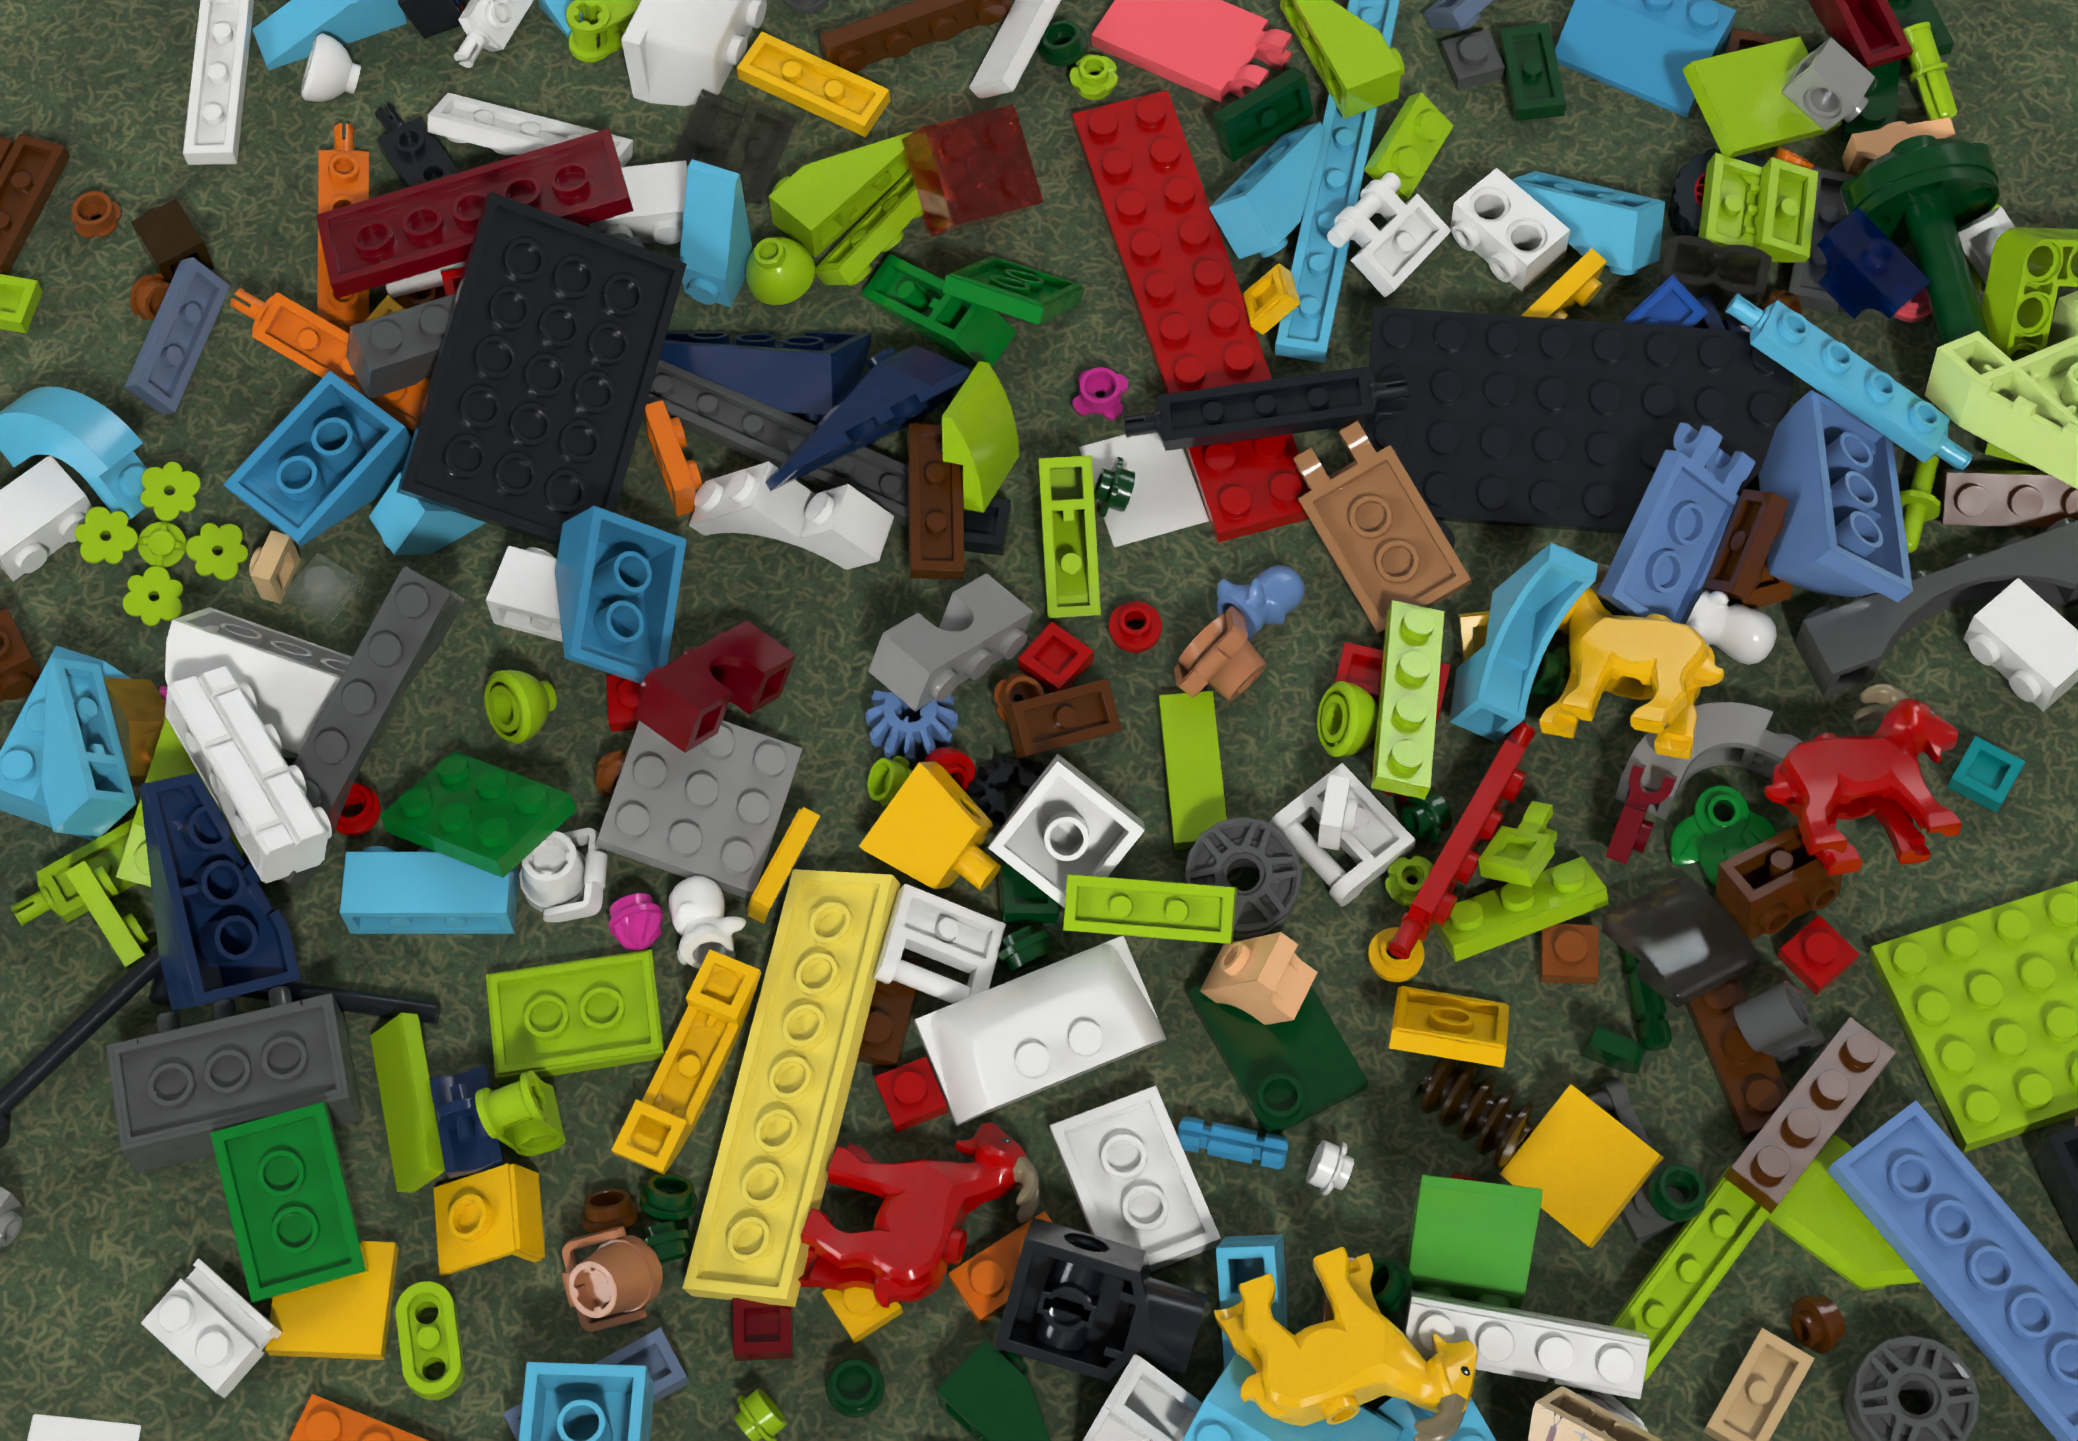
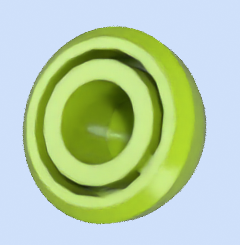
M785 237L761 240L750 253L746 262L745 278L751 294L760 302L769 305H783L800 298L809 289L815 277V263L810 253L800 243Z
M508 669L496 671L489 677L484 693V704L489 722L496 733L511 744H520L531 739L541 730L548 718V713L556 708L557 696L553 686L548 681H538L528 673Z
M1345 681L1334 683L1326 691L1318 709L1317 731L1320 742L1329 755L1333 757H1347L1357 754L1370 746L1373 740L1376 739L1378 706L1375 699L1365 689Z

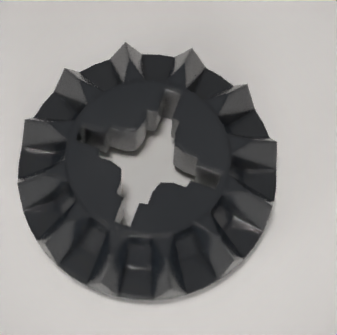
M998 754L993 762L985 767L979 766L976 777L972 784H969V797L992 822L993 829L991 832L995 834L999 832L1023 798V796H1017L1015 804H1012L1011 810L1007 811L1005 796L1003 793L998 792V790H1007L1010 782H1013L1014 777H1017L1021 792L1026 794L1045 770L1041 761L1036 763L1025 757L1017 758V756L1003 758Z

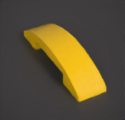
M709 949L685 998L688 1007L642 1101L635 1100L611 1149L613 1154L663 1175L666 1173L697 1124L727 1064L753 1000L761 976L760 969Z

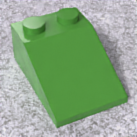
M1422 1175L1410 1226L1406 1264L1411 1270L1413 1277L1412 1290L1520 1309L1527 1287L1542 1201V1189Z

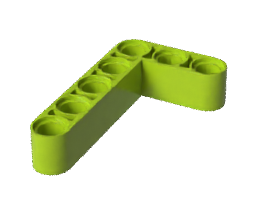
M2016 227L2006 230L1996 240L1992 251L1981 310L1991 342L2012 361L2047 347L2058 287H2078V229Z

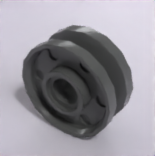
M1241 816L1219 821L1200 834L1188 853L1184 883L1232 887L1227 879V875L1231 870L1241 866L1253 870L1258 877L1257 885L1251 890H1237L1234 939L1246 940L1267 935L1285 923L1297 904L1302 869L1297 850L1284 832L1264 820Z
M1909 1335L1886 1340L1865 1356L1845 1387L1843 1412L1849 1432L1855 1441H1966L1978 1420L1980 1396L1972 1372L1957 1353L1936 1340ZM1908 1392L1915 1395L1922 1403L1923 1414L1914 1415L1905 1411L1900 1405L1899 1393Z

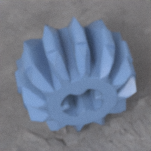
M888 689L889 692L874 690V694L871 697L874 707L867 709L865 716L866 724L872 729L869 733L872 745L875 748L884 747L887 759L893 760L895 756H900L904 753L905 758L909 761V766L912 768L916 762V754L923 753L926 758L932 751L936 750V747L951 746L953 739L950 731L956 730L958 727V714L952 710L954 707L952 694L942 701L935 699L914 711L891 690ZM915 716V722H909V717Z

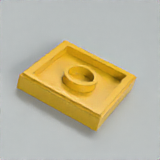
M1406 986L1398 987L1389 1048L1503 1068L1507 1050L1510 1005Z
M1570 1084L1501 1171L1500 1175L1513 1186L1542 1189L1540 1208L1584 1244L1593 1248L1664 1157Z
M362 1241L369 1269L368 1272L272 1298L269 1321L283 1333L278 1339L273 1337L266 1345L265 1350L269 1356L385 1360L399 1252L396 1242Z

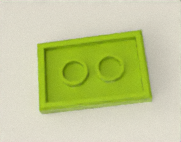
M1800 36L1692 61L1682 69L1722 155L1733 158L1831 133L1842 125L1840 120L1825 132L1782 93L1783 88L1800 61L1809 55Z
M652 949L486 974L495 1078L498 1084L520 1081L521 1074L527 1071H533L541 1078L659 1060L665 1054Z

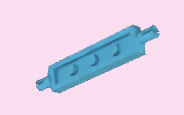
M1739 293L1728 304L1725 312L1751 328L1750 344L1923 463L1936 455L1955 469L1964 470L1972 460L1974 455L1972 452H1968L1948 438V424L1950 421L1948 416L1937 410L1931 403L1924 401L1896 382L1890 375L1880 371L1861 358L1845 344L1838 342L1807 321L1801 314L1794 312L1778 300L1764 310H1761Z

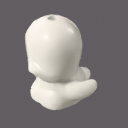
M1706 589L1695 604L1686 624L1694 628L1704 638L1707 646L1710 644L1717 646L1729 657L1740 663L1750 665L1765 659L1772 650L1777 637L1776 625L1771 616L1760 610L1738 603L1728 606L1729 599L1726 593L1721 591L1712 592Z
M693 876L681 881L675 886L668 898V911L673 925L682 936L677 951L679 962L682 965L688 963L700 969L709 949L734 959L736 953L734 951L732 934L742 930L746 920L736 916L724 917L725 898L720 886L715 881L704 876Z

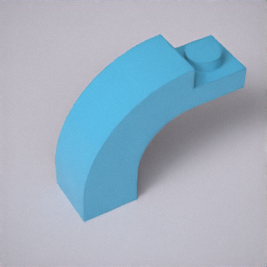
M49 386L36 388L25 393L0 411V451L13 467L34 455L53 456L73 467L88 482L111 513L122 511L127 515L129 521L146 508L142 505L140 496L145 490L142 486L141 477L147 468L134 452L143 442L125 422L99 402L70 389Z

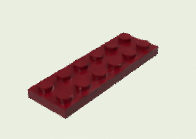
M610 128L317 214L316 219L330 285L336 299L466 261L485 198L490 192L583 226L634 211Z

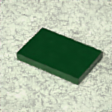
M1204 982L1187 991V998L1251 1110V1096L1255 1085L1263 1077L1272 1073L1290 1074L1299 1079L1305 1086L1309 1103L1306 1115L1301 1122L1367 1089L1368 1081L1312 985L1294 1020L1264 1025L1237 1007L1215 1003L1200 992ZM1257 1119V1121L1259 1122V1124H1260L1261 1128L1263 1129L1265 1135H1266V1132H1267V1133H1272V1134H1278V1133H1280V1132L1286 1130V1129L1277 1130V1129L1269 1128V1127L1263 1125V1124Z

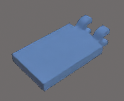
M1680 422L1673 439L1676 451L1665 450L1598 590L1599 595L1629 616L1646 617L1650 614H1660L1668 617L1673 622L1686 624L1695 604L1705 590L1703 586L1740 498L1737 492L1755 465V461L1744 452L1735 451L1733 456L1730 457L1723 450L1719 449L1718 447L1723 436L1710 426L1702 425L1698 432L1688 423Z

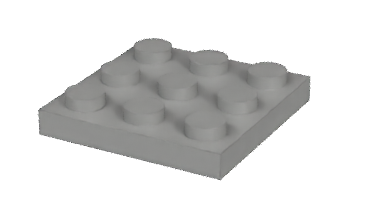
M639 720L595 847L685 878L704 876L715 881L723 891L751 899L758 885L803 748L722 720L718 734L684 753Z

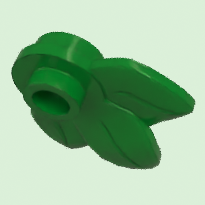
M1724 785L1713 786L1698 796L1694 803L1693 815L1680 822L1674 828L1670 838L1671 861L1675 866L1692 865L1700 862L1706 877L1716 888L1719 863L1777 835L1770 821L1749 811L1747 801L1739 791ZM1716 803H1724L1730 808L1731 818L1729 821L1722 822L1714 816L1713 808Z

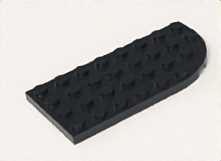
M1373 306L1368 368L1372 372L1375 382L1407 377L1409 400L1378 403L1375 423L1364 424V432L1376 453L1391 445L1433 517L1440 521L1626 534L1665 450L1676 451L1673 439L1680 422L1688 423L1698 432L1702 425L1712 427L1723 436L1718 447L1719 449L1723 450L1730 457L1733 456L1735 451H1741L1755 461L1751 473L1742 482L1737 492V495H1739L1762 469L1777 424L1789 411L1793 373L1750 344L1749 331Z

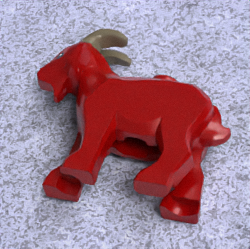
M1891 684L1873 685L1867 687L1860 694V700L1863 703H1879L1861 708L1853 716L1856 723L1871 720L1881 721L1879 729L1873 735L1838 737L1834 733H1825L1815 737L1812 741L1798 743L1787 753L1783 762L1775 766L1771 785L1766 786L1764 789L1767 799L1784 805L1799 819L1798 826L1802 835L1801 842L1805 845L1809 856L1814 854L1822 862L1829 876L1857 872L1860 870L1863 862L1855 847L1847 843L1846 837L1835 829L1837 819L1850 820L1873 814L1886 831L1900 865L1925 862L1931 856L1929 849L1924 844L1925 836L1914 826L1913 818L1920 830L1926 829L1928 834L1941 833L1949 837L1959 835L1962 822L1951 810L1938 804L1924 781L1917 756L1920 753H1925L1934 763H1939L1941 761V752L1954 749L1957 744L1958 731L1954 726L1941 718L1929 705L1913 699L1907 693Z
M990 1122L981 1124L975 1136L970 1140L957 1141L955 1144L957 1151L974 1159L973 1163L927 1159L881 1163L872 1159L868 1152L860 1146L851 1143L848 1144L847 1148L837 1146L827 1171L828 1183L868 1192L881 1197L884 1201L875 1217L873 1230L853 1233L836 1229L826 1214L815 1208L811 1209L801 1233V1243L811 1245L808 1249L804 1274L798 1279L801 1287H820L838 1291L854 1287L873 1290L876 1302L884 1308H889V1305L893 1302L909 1303L929 1296L940 1288L949 1263L959 1265L962 1260L967 1243V1231L961 1229L966 1216L985 1202L1006 1196L1012 1191H1017L1019 1194L1016 1204L1021 1206L1017 1213V1220L1020 1223H1024L1034 1215L1040 1203L1039 1175L1035 1166L1017 1142L1005 1134L997 1125Z

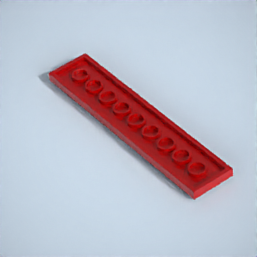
M1168 90L1072 113V124L1165 393L1170 394L1272 380L1256 332L1250 325L1246 311L1247 307L1214 216L1209 209V202ZM1292 434L1185 448L1217 543L1309 519L1298 498L1311 490L1306 485L1293 460L1295 456L1299 455V451Z

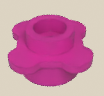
M1103 367L1081 372L1078 376V384L1080 385L1079 395L1072 402L1074 411L1082 416L1095 413L1103 415L1108 420L1119 418L1123 413V405L1120 403L1122 394L1128 390V380L1126 377ZM1101 391L1105 393V396L1099 398L1096 396V393Z

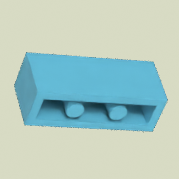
M383 846L367 847L363 852H346L340 915L350 934H515L519 870L516 866L502 878L425 847L418 849V852H395Z

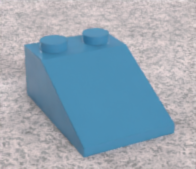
M329 371L223 485L229 492L298 545L303 546L384 494L397 475L403 472L412 438L404 425L333 372Z
M592 506L564 522L555 568L564 658L640 684L653 668L658 666L662 668L667 665L687 539L597 506Z

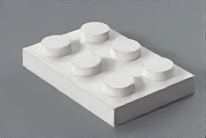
M1156 1086L1050 1125V1134L1092 1235L1145 1250L1151 1272L1213 1249L1221 1243V1237Z

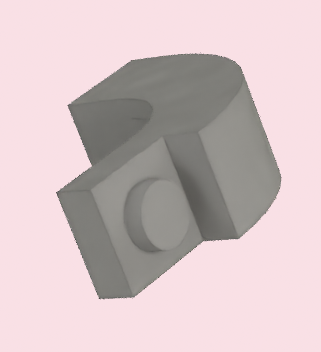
M1715 702L1694 706L1697 713V726L1693 739L1691 758L1687 760L1656 754L1654 740L1658 734L1648 732L1638 743L1621 775L1615 799L1626 803L1630 792L1629 776L1635 762L1646 765L1642 775V784L1648 790L1659 789L1667 773L1677 776L1674 788L1668 798L1661 803L1650 804L1647 811L1666 820L1680 788L1695 773L1712 766L1732 765L1743 767L1771 779L1775 766L1783 762L1787 753L1803 741L1789 734L1777 735L1768 731L1767 728L1773 711L1765 708L1735 702Z

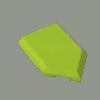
M1833 1133L1782 1201L1767 1217L1766 1221L1861 1291L1884 1289L1890 1285L1911 1283L1924 1285L1827 1172V1169L1836 1160L1853 1148Z

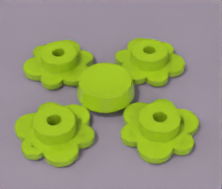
M168 462L164 465L163 469L150 467L143 472L141 482L145 490L140 496L141 503L146 508H154L156 517L162 522L148 525L141 532L139 538L136 531L128 526V517L124 512L115 511L110 514L106 508L99 506L88 510L85 515L86 524H80L74 532L77 541L82 543L80 547L81 556L90 564H98L104 559L111 565L119 564L123 559V552L133 550L138 543V551L141 557L152 567L148 568L143 576L133 575L129 578L127 586L130 592L123 599V608L132 617L141 616L142 622L149 627L156 626L161 619L172 621L179 618L182 613L183 607L179 597L183 594V585L178 580H170L169 573L165 568L175 565L183 557L185 551L191 560L196 561L195 569L200 576L207 577L213 573L221 581L233 579L238 573V564L244 563L248 558V550L241 544L243 540L242 531L234 524H225L218 528L213 523H206L201 527L200 535L190 538L186 544L183 532L176 525L169 523L179 516L180 511L190 513L195 509L196 500L193 496L199 492L201 487L199 477L190 471L182 472V467L177 462ZM167 490H173L174 494L169 496L166 495L165 492ZM104 535L111 536V538L108 541H103L101 539ZM217 549L223 551V553L218 556L213 554V552ZM152 595L159 596L157 601H151L149 598Z

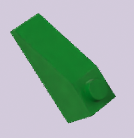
M889 254L860 295L959 360L973 367L979 361L987 362L993 367L1017 331L996 310L942 293L945 280Z

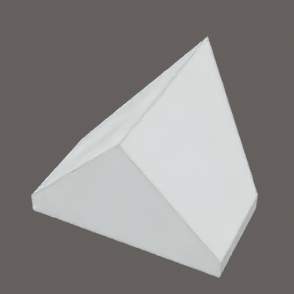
M1134 1354L1083 1441H1182L1202 1402L1142 1357Z

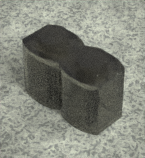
M1683 235L1671 237L1667 242L1658 287L1671 275H1674L1695 299L1710 295L1716 309L1725 312L1728 304L1737 293L1760 308L1766 291L1772 257L1758 248L1747 245H1728L1719 248L1713 242L1697 236Z

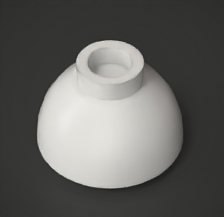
M324 33L316 36L302 81L301 95L303 99L312 102H324L336 98L344 91L354 94L361 65L352 63L347 50L333 37Z

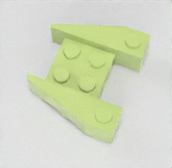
M2078 291L2058 299L2051 322L2047 347L2016 361H2012L1979 331L1937 347L1925 396L1959 427L2077 490Z

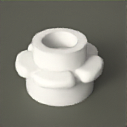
M1322 1140L1312 1157L1306 1182L1321 1188V1194L1324 1196L1328 1195L1333 1188L1343 1190L1350 1178L1354 1166V1158L1346 1155L1347 1144L1341 1141L1338 1146Z

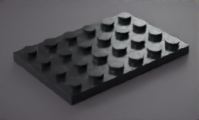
M490 192L483 204L397 493L559 547L562 525L567 520L592 506L615 513L687 264Z

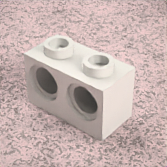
M1498 168L1494 169L1453 204L1450 229L1456 242L1467 251H1475L1489 264L1491 271L1499 280L1506 283L1510 281L1522 293L1566 256L1570 229ZM1485 216H1486V217H1491V218H1494V219H1484V218H1482V217H1485ZM1518 248H1528L1531 251H1523Z

